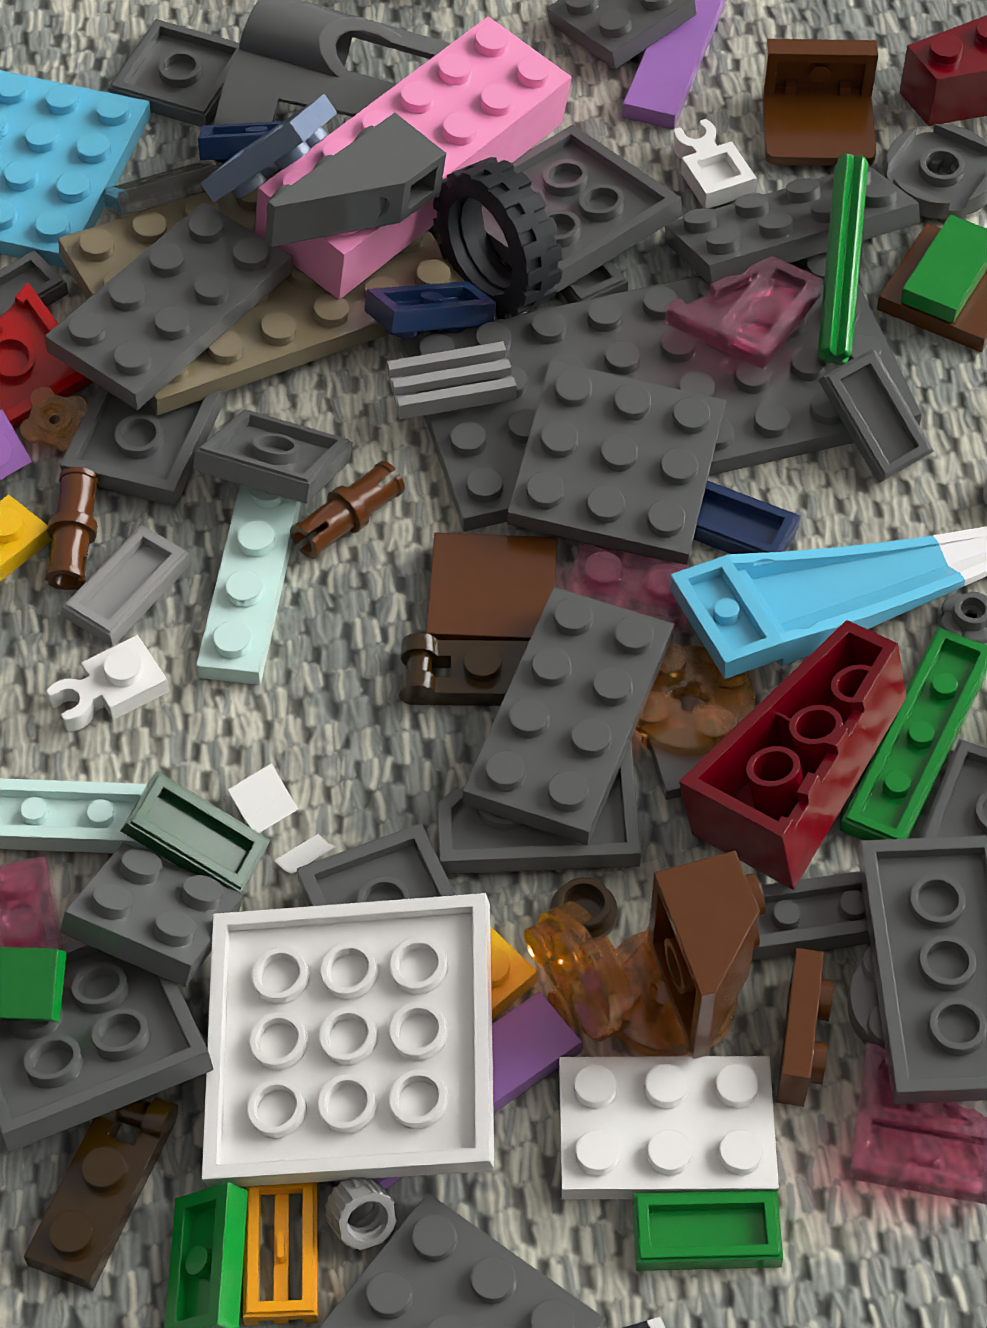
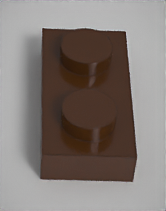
M796 948L790 977L776 1103L804 1107L809 1083L821 1085L823 1083L828 1043L815 1041L817 1020L829 1021L834 980L822 978L824 952Z

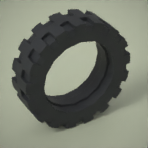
M496 157L486 158L446 175L447 178L442 180L440 194L434 198L433 209L437 211V217L433 218L435 233L440 234L442 243L438 245L443 258H448L453 269L464 281H469L496 302L495 313L497 319L514 317L552 298L557 292V288L554 285L560 283L562 278V269L558 267V262L563 260L560 244H556L554 234H557L558 231L553 217L548 219L544 210L547 204L540 192L534 193L530 187L532 181L523 172L517 174L512 163L506 160L498 162ZM482 205L493 215L503 231L510 250L512 272L501 262L491 246L484 227Z

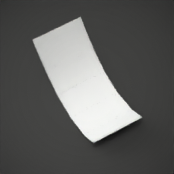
M272 763L227 789L248 826L258 833L298 810L297 805L285 788ZM317 834L274 861L284 871L293 874L297 871V868L309 864L336 846L329 844Z

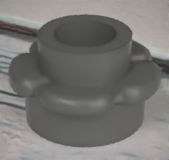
M973 591L962 595L955 593L949 596L941 606V612L944 613L940 618L941 627L970 640L986 644L987 596ZM966 614H973L976 618L967 617Z

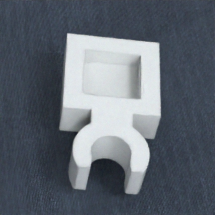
M704 119L700 121L699 139L687 137L681 127L675 128L673 150L682 159V176L703 208L709 209L734 201L742 195L755 193L757 178L732 141L717 146L715 143L716 128L709 120Z
M138 635L81 662L86 678L82 680L63 679L55 682L46 690L49 702L53 708L67 701L78 702L76 707L61 714L64 726L68 732L77 731L87 726L93 719L95 711L103 707L106 708L114 720L170 692L167 678Z

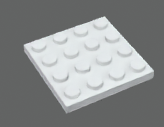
M486 893L213 914L207 1049L214 1070L206 1073L202 1180L208 1188L225 1182L245 1187L348 1180L351 1177L372 1179L494 1171L490 903Z

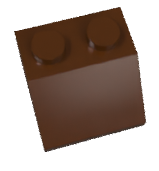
M736 851L654 872L648 942L693 1059L708 1054L749 976L753 949L760 945L757 928L760 915H764L766 912L763 891L754 873L745 875Z

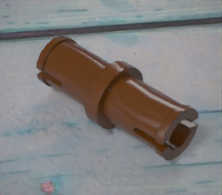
M380 461L375 464L373 469L348 487L341 485L329 492L325 504L290 528V535L295 545L311 533L315 532L317 534L308 544L300 549V552L306 557L314 559L347 532L357 533L366 527L369 523L370 515L404 492L405 484L400 474L384 486H379V483L396 468L386 461Z
M69 467L60 473L57 508L48 521L47 533L52 539L45 580L48 581V585L55 589L79 590L86 582L85 570L89 544L95 541L98 526L97 522L93 519V511L99 478H96L95 472L87 468Z

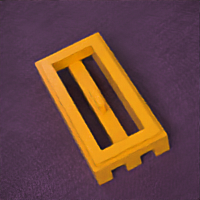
M319 1183L245 1186V1190H248L244 1242V1325H259V1321L273 1320L274 1324H289V1320L303 1319V1323H318ZM303 1193L302 1300H289L290 1194ZM275 1194L273 1301H260L261 1195Z

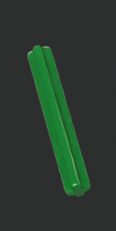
M849 153L840 155L834 170L817 356L821 362L833 363L835 365L847 363L852 354L868 174V162L862 155L853 156Z

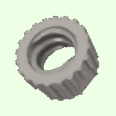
M351 1177L346 1181H341L337 1187L335 1186L332 1189L333 1192L328 1196V1202L325 1204L326 1212L324 1215L327 1218L328 1225L344 1245L361 1251L382 1244L389 1237L397 1222L394 1201L376 1180ZM367 1202H373L372 1209L364 1218L352 1225L347 1223L350 1214L358 1206Z

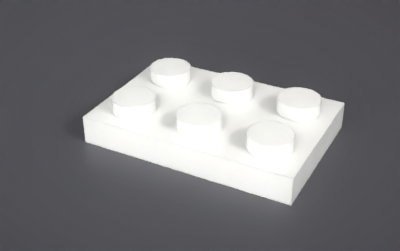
M692 1056L559 1057L561 1199H632L633 1193L777 1190L778 1193L779 1184L770 1056H703L693 1059Z

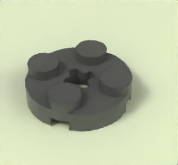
M935 124L933 132H923L916 135L917 127L906 130L890 145L886 157L884 176L919 202L920 216L937 219L945 224L950 214L965 220L968 214L974 213L986 205L987 143L974 132L955 125ZM941 167L950 171L949 175H938L933 172L939 171Z

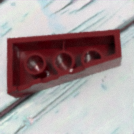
M987 15L907 45L899 93L928 126L987 116Z
M846 620L679 781L692 835L725 853L736 851L739 861L794 890L907 698L898 643L849 620Z

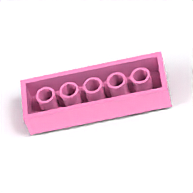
M488 16L313 146L303 157L258 187L255 233L265 239L267 204L280 187L294 184L311 172L323 157L335 155L352 143L364 128L371 125L376 126L393 113H397L447 153L443 179L447 178L446 175L489 157H496L498 162L506 160L513 163L562 124L572 77ZM434 198L400 223L279 245L277 247L291 254L294 266L340 300L434 225L433 218L437 217V211L433 209Z

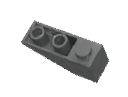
M393 113L376 126L371 125L364 128L348 146L335 155L323 157L311 172L292 185L287 184L280 187L272 195L267 204L265 242L269 246L274 247L400 223L440 194L447 153L397 113Z

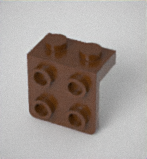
M767 39L762 79L765 159L768 163L773 165L835 166L838 163L839 156L846 153L853 156H864L869 166L874 163L876 141L872 92L878 61L877 40Z

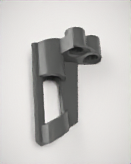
M258 0L243 29L239 49L229 65L214 125L274 122L278 102L305 107L323 94L326 95L337 114L355 116L396 84L349 71L345 68L352 37L426 59L433 58L451 43L303 0Z

